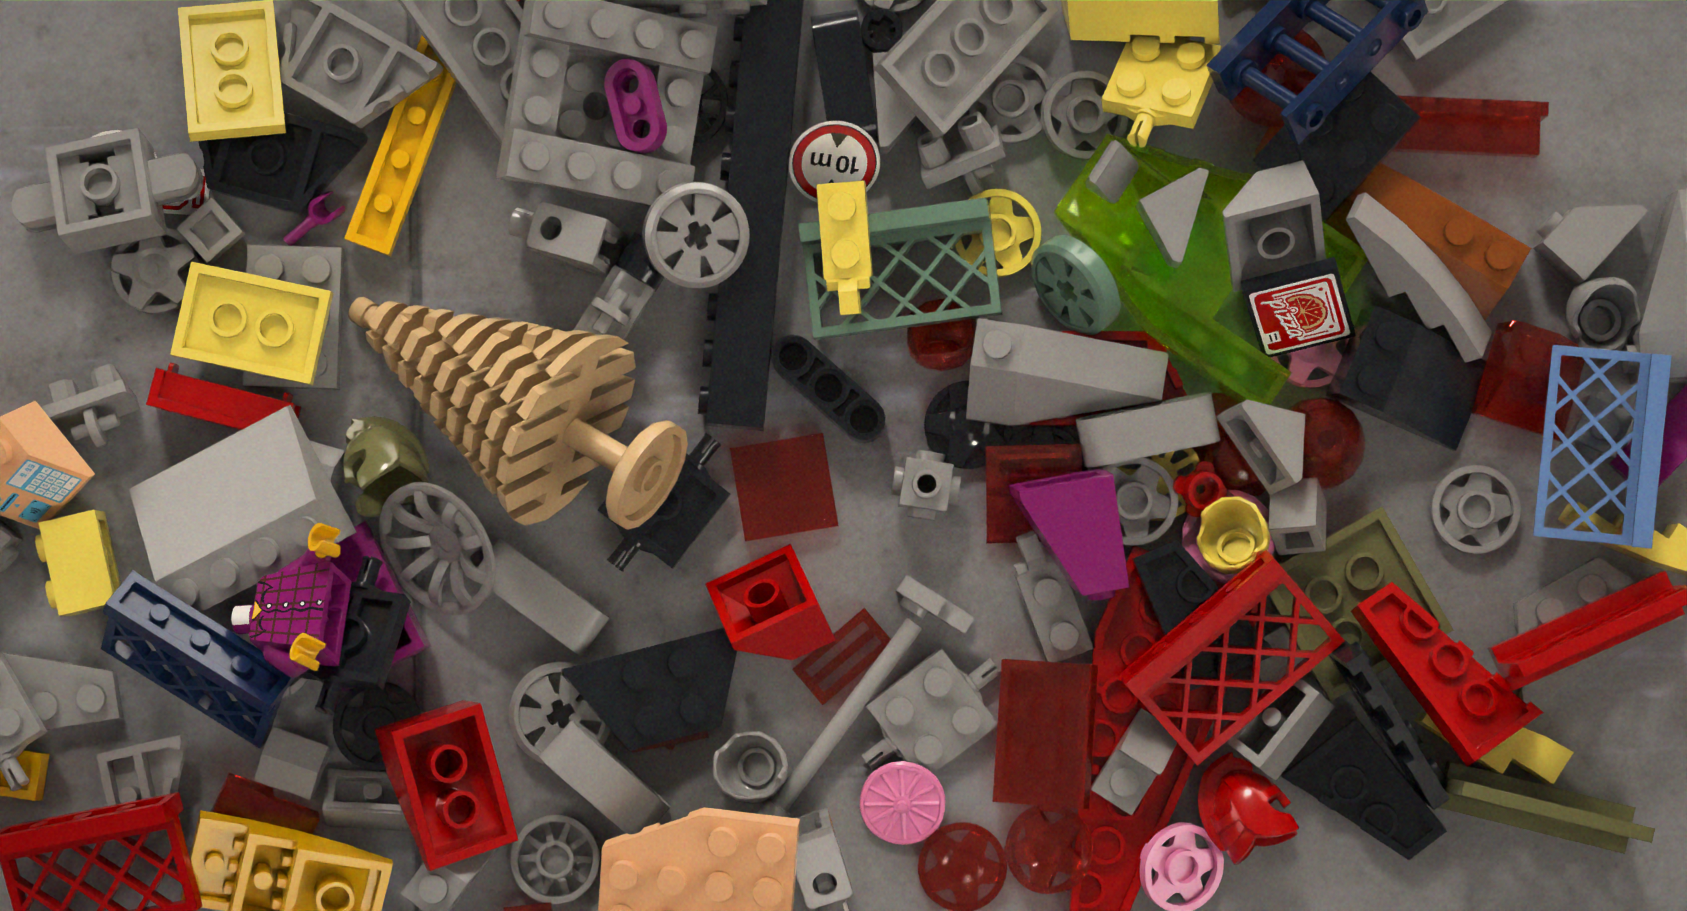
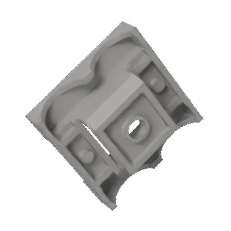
M525 0L496 179L543 184L577 193L578 196L625 201L650 207L658 196L669 188L681 183L693 182L695 166L690 165L703 78L704 75L709 74L711 71L717 26L603 0ZM622 59H633L647 65L650 69L654 68L653 74L667 123V134L663 144L657 150L648 154H635L634 151L623 147L617 138L604 88V80L608 69L615 62ZM637 77L632 79L629 84L630 93L635 92L638 88L639 82ZM588 94L597 95L604 104V113L599 120L590 119L583 111V100ZM648 122L644 126L643 138L650 132Z

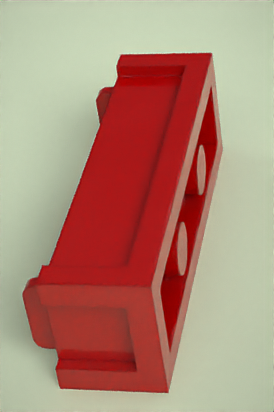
M171 362L167 371L159 368L155 369L146 405L238 430H242L291 405L299 419L302 408L291 403L293 399V394L284 392L282 400L181 375L178 374L179 365Z

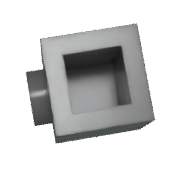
M1302 477L1296 484L1270 495L1268 529L1278 555L1326 551L1327 502L1318 477Z

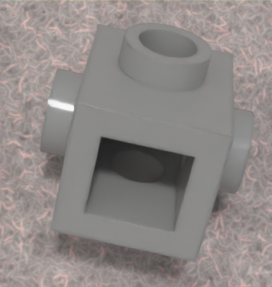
M917 450L916 458L906 457L904 468L895 466L891 494L900 496L898 507L908 508V517L935 521L936 513L945 514L947 512L948 503L957 505L961 476L952 475L954 464L944 463L945 454ZM929 475L934 478L936 482L934 491L923 493L919 490L917 481L921 476Z

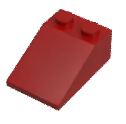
M461 700L375 729L387 775L428 871L518 841L481 703Z

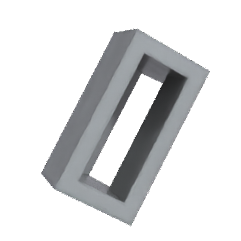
M272 727L262 751L254 781L311 799L318 790L323 770L329 758V746Z

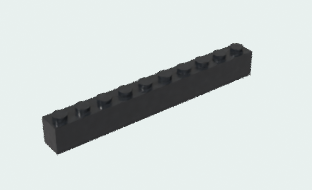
M767 0V5L750 6L749 13L735 14L733 41L742 43L740 60L731 59L729 87L737 88L736 106H727L725 134H732L733 139L731 153H722L720 180L728 181V193L737 200L744 210L749 225L750 237L746 256L739 268L729 278L719 283L718 293L709 292L707 320L715 321L714 340L705 339L702 367L711 368L709 387H700L698 414L706 415V424L711 427L764 431L804 0Z

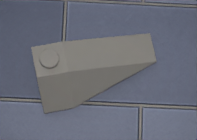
M1687 189L1677 190L1666 197L1638 299L1641 315L1640 322L1631 330L1628 337V345H1625L1622 351L1672 355L1669 383L1687 382ZM1622 361L1624 373L1630 374V385H1635L1638 380L1639 362Z
M978 318L970 364L966 420L1014 427L1047 419H1061L1072 417L1076 414L1162 401L1169 353L1038 327Z

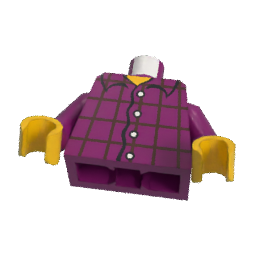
M317 523L312 527L308 536V549L302 556L280 569L278 573L265 575L258 581L254 604L238 605L232 611L231 621L234 631L237 634H249L250 642L263 652L266 662L291 678L299 677L309 669L317 671L319 665L339 666L352 581L329 561L332 557L336 558L340 555V546L334 543L335 538L340 534V529L322 523Z

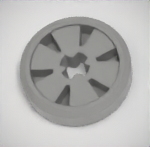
M704 182L681 183L669 188L658 196L646 214L642 233L644 249L653 267L666 279L688 288L710 287L729 278L743 262L748 250L750 237L747 217L737 200L725 190ZM693 222L698 227H702L705 224L708 230L702 236L705 244L699 248L693 242L687 245L684 240L690 234L687 226Z
M552 662L539 666L529 672L519 682L513 692L509 705L511 732L520 748L540 763L546 764L539 755L564 729L561 727L560 722L553 725L549 719V715L555 711L553 703L558 700H562L563 706L571 704L574 708L575 713L569 716V722L571 720L575 721L603 746L611 734L610 728L603 720L597 717L585 699L562 675L561 669L580 664Z

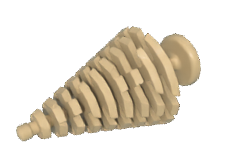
M359 297L351 304L348 312L350 321L362 328L370 329L365 332L367 342L379 354L383 353L385 362L390 370L399 375V381L406 388L409 387L414 392V397L421 403L420 406L424 412L437 419L433 423L443 434L449 437L448 439L467 460L478 477L482 476L485 487L492 495L496 494L500 504L514 521L526 526L549 519L569 504L589 482L577 477L600 465L613 471L606 496L608 516L613 522L626 530L639 527L652 517L675 485L684 464L688 446L686 431L680 426L668 420L655 422L640 432L628 447L607 435L622 427L629 406L621 403L632 398L635 379L623 375L636 369L634 352L620 348L629 343L619 336L597 335L581 330H554V328L523 321L512 322L510 319L497 317L486 318L483 315L471 313L460 314L455 317L453 316L454 311L433 310L429 309L430 307L420 305L408 307L404 303L386 301L378 307V304L366 297Z

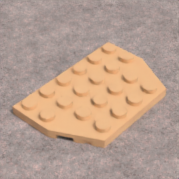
M704 807L689 812L688 816L661 825L659 822L644 827L639 833H626L608 839L602 847L598 911H793L800 819Z

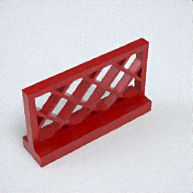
M1265 550L1122 671L1120 676L1129 690L1145 705L1198 766L1337 649L1345 640L1274 557ZM1283 583L1293 595L1291 615L1265 614L1267 596ZM1258 604L1257 613H1248ZM1300 604L1311 617L1299 616ZM1238 620L1257 621L1254 647L1228 645L1229 629ZM1264 622L1291 623L1288 649L1262 647ZM1298 624L1319 625L1329 636L1315 650L1296 649ZM1221 635V644H1211ZM1202 651L1220 652L1218 678L1191 676L1193 658ZM1227 653L1254 655L1251 680L1225 678ZM1261 655L1287 657L1286 674L1277 682L1259 681ZM1295 657L1304 658L1294 667ZM1184 667V676L1174 675ZM1164 683L1183 684L1181 709L1160 708L1150 695ZM1190 684L1217 686L1215 711L1188 710ZM1224 686L1251 688L1249 705L1240 713L1222 712ZM1258 689H1267L1257 698ZM1169 717H1180L1179 728ZM1187 718L1214 719L1212 737L1196 749L1186 738ZM1221 720H1231L1221 728Z
M1659 571L1489 647L1488 650L1499 674L1512 685L1510 690L1514 691L1685 615L1682 607L1687 605V585L1672 586L1666 571Z
M180 792L9 825L0 829V864L13 911H30L29 909L35 899L52 911H73L69 906L78 891L100 904L97 911H106V909L109 911H195L200 909L203 905L178 816L184 810ZM167 830L172 849L166 859L144 846L151 832ZM140 835L137 841L130 836ZM116 840L131 850L122 868L100 854L107 841ZM97 843L94 849L87 846L89 844ZM71 848L87 859L78 876L56 863L64 849ZM53 852L50 858L43 854ZM138 855L160 869L150 887L128 873ZM28 857L43 867L35 884L20 876L15 859ZM94 864L115 877L106 895L84 881ZM50 872L72 886L63 903L41 890ZM166 874L181 883L185 900L172 902L156 891ZM122 882L144 896L137 909L128 910L113 900ZM150 901L156 904L154 906L147 907Z

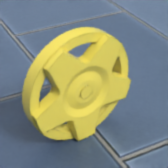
M988 189L972 196L968 200L985 197L987 199L991 198L989 207L995 259L1003 267V269H997L998 277H1006L1021 271L1031 262L1034 251L1040 245L1041 223L1034 207L1021 195L1006 189ZM1012 201L1020 205L1029 217L1015 216L1013 214ZM982 233L970 235L972 241L966 250L961 239L955 245L958 255L970 265L976 261L984 250ZM1033 238L1029 252L1022 258L1020 244ZM981 265L978 271L987 276V268Z

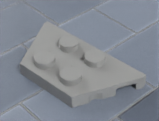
M292 0L290 23H285L283 42L286 50L281 59V83L360 129L434 79L444 69L434 60L328 0Z
M1594 557L1513 603L1514 626L1517 628V635L1636 581L1602 558ZM1682 615L1521 687L1519 698L1526 704L1530 701L1534 704L1685 617Z

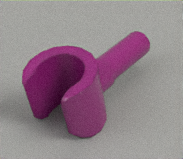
M327 191L311 200L308 207L309 214L284 237V241L289 246L294 245L318 224L325 225L342 216L345 212L344 205L332 213L325 207V199L333 191Z

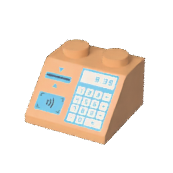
M33 401L0 416V516L39 529L38 523L54 519L95 473L39 404Z

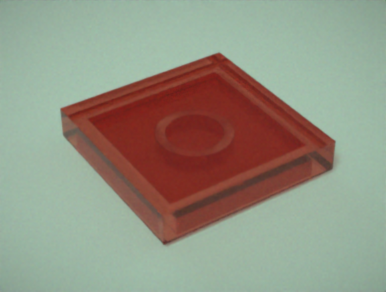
M823 433L730 448L745 542L839 527Z

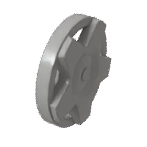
M1016 56L996 80L980 95L976 102L986 107L987 111L984 118L990 127L997 125L1001 133L1008 126H1014L1021 132V134L1017 135L1001 134L1003 138L1001 140L1002 143H1022L1032 139L1043 130L1041 120L1039 121L1034 108L1043 101L1044 96L1052 86V82L1047 73L1037 63L1028 58ZM1021 66L1031 70L1039 79L1025 80L1022 75ZM974 103L968 108L969 115L977 112Z
M1082 70L1061 77L1049 88L1041 105V122L1046 137L1057 151L1071 158L1087 160L1102 156L1111 141H1121L1127 129L1128 117L1103 112L1102 96L1096 93L1094 85L1095 81L1106 88L1110 78L1098 72ZM1072 81L1068 96L1056 95L1065 84ZM1118 115L1117 127L1113 136H1111L1107 123ZM1051 117L1060 123V127L1057 134L1054 130ZM1082 141H1085L1094 151H1080L1074 148Z
M166 227L167 234L164 236L178 240L181 243L180 245L167 247L163 237L157 236L139 240V249L135 253L127 252L138 241L120 244L112 258L111 276L117 293L128 305L143 313L158 315L179 309L186 286L181 278V272L191 262L201 264L197 251L178 231ZM121 275L132 280L129 294L123 285ZM157 295H163L171 300V302L163 305H149Z
M1144 457L1106 465L1103 469L1113 474L1119 519L1126 534V537L1122 536L1123 544L1143 545L1161 537L1172 525L1178 509V494L1173 490L1174 481L1170 474L1155 461ZM1126 464L1141 465L1133 475H1127L1117 468ZM1160 476L1168 487L1170 497L1156 490ZM1166 518L1157 530L1148 535L1149 521L1151 519Z
M1482 465L1461 467L1447 474L1435 488L1430 504L1431 520L1440 538L1455 550L1469 554L1487 553L1504 545L1516 531L1521 514L1520 499L1511 481L1501 472ZM1470 473L1464 487L1450 484L1457 477ZM1491 478L1498 481L1507 494L1494 493L1492 491ZM1440 504L1449 511V516L1444 524L1440 518ZM1511 516L1506 530L1500 536L1497 522L1500 519ZM1467 535H1472L1480 546L1466 545L1459 542V540Z

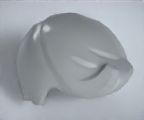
M1616 277L1589 279L1573 288L1566 303L1567 324L1579 347L1621 351L1626 344L1631 330L1640 322L1641 318L1637 293L1634 287L1626 280Z

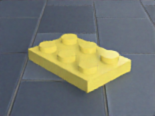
M273 0L178 8L190 142L286 133Z
M191 262L170 355L313 385L334 293L329 290Z

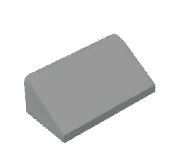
M329 768L322 809L327 826L411 831L387 771Z

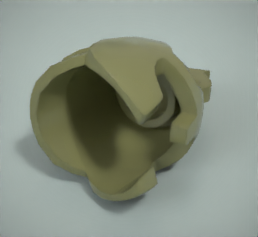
M376 416L351 419V426L346 432V443L348 446L343 459L344 482L351 483L363 490V494L359 495L355 502L357 512L362 516L377 517L380 516L382 507L389 495L398 488L413 482L429 483L427 478L429 473L427 454L416 435L394 420ZM414 495L403 499L400 502L401 505L415 504Z

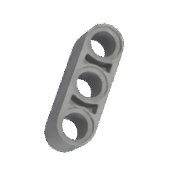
M1212 393L1193 394L1076 419L1085 467L1108 465L1220 441Z
M499 537L492 547L495 557L496 576L491 592L582 657L610 618ZM485 558L482 560V562H481V563L479 564V566L477 567V568H479V569H481V570H484V571H485Z
M573 720L565 726L539 755L546 765L627 834L639 833L644 827L656 824L671 808L656 791Z

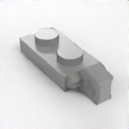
M1030 531L1015 537L1024 561L1014 565L1017 573L1014 576L1047 663L1052 665L1093 649L1071 586L1049 552L1043 553L1037 534L1034 531Z

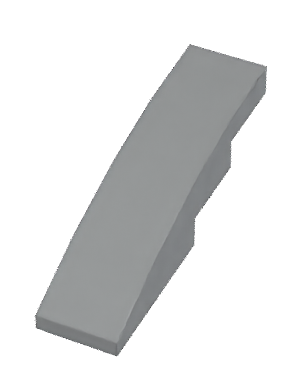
M1366 192L1357 195L1346 221L1388 296L1406 292L1427 329L1444 325L1465 363L1482 358L1492 331L1465 289L1440 258L1403 221Z

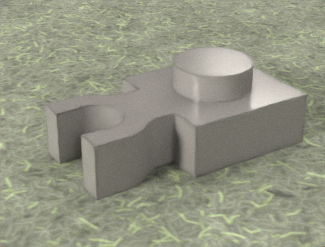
M908 575L904 577L896 590L898 594L903 596L899 605L921 619H924L929 612L963 634L967 632L975 619L969 613Z

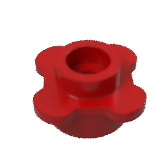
M1198 462L1195 470L1186 476H1177L1173 482L1174 492L1181 494L1186 503L1185 511L1192 517H1200L1205 507L1227 495L1226 487L1221 479L1214 474L1215 468L1210 462ZM1198 485L1203 486L1202 493H1197L1196 488Z

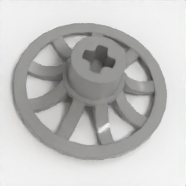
M413 482L404 485L389 495L380 514L379 535L383 553L402 587L418 602L441 614L463 615L479 608L488 599L494 587L496 567L492 544L474 512L452 492L427 482ZM427 494L448 502L442 515L436 514L430 508ZM414 495L416 509L423 518H418L408 513L400 502L406 497ZM393 516L401 524L423 533L406 536L393 534ZM426 547L427 552L405 569L403 568L395 548L415 549ZM481 548L485 558V571L474 566L470 559V556ZM436 561L438 564L429 584V593H427L412 579ZM449 572L452 592L459 601L456 603L443 601L442 588ZM463 572L470 579L482 584L473 598L464 587Z

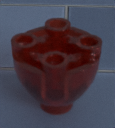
M1323 397L1300 400L1289 407L1287 410L1305 414L1302 479L1318 477L1322 490L1336 488L1353 477L1363 462L1366 448L1363 425L1353 410L1338 400ZM1330 431L1335 436V445L1331 449H1324L1319 445L1318 436L1321 432Z

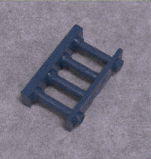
M1270 0L1206 66L1218 93L1232 101L1244 88L1250 87L1284 109L1280 114L1291 140L1299 145L1311 132L1317 130L1323 124L1326 116L1409 31H1413L1419 26L1423 17L1429 12L1425 0H1366L1381 9V11L1364 28L1325 6L1330 0ZM1314 21L1349 44L1331 62L1293 39L1309 22ZM1276 55H1284L1316 76L1299 95H1296L1260 72Z

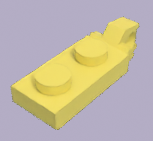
M865 181L816 184L824 280H826L827 292L838 291L840 315L862 313L860 289L871 288L870 276H873Z

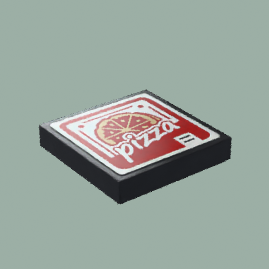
M1335 257L1241 280L1242 292L1263 359L1356 336Z

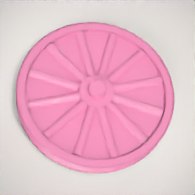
M907 761L891 762L876 769L865 781L860 795V812L866 826L880 839L898 845L914 844L931 836L941 824L945 812V794L937 777L925 767Z

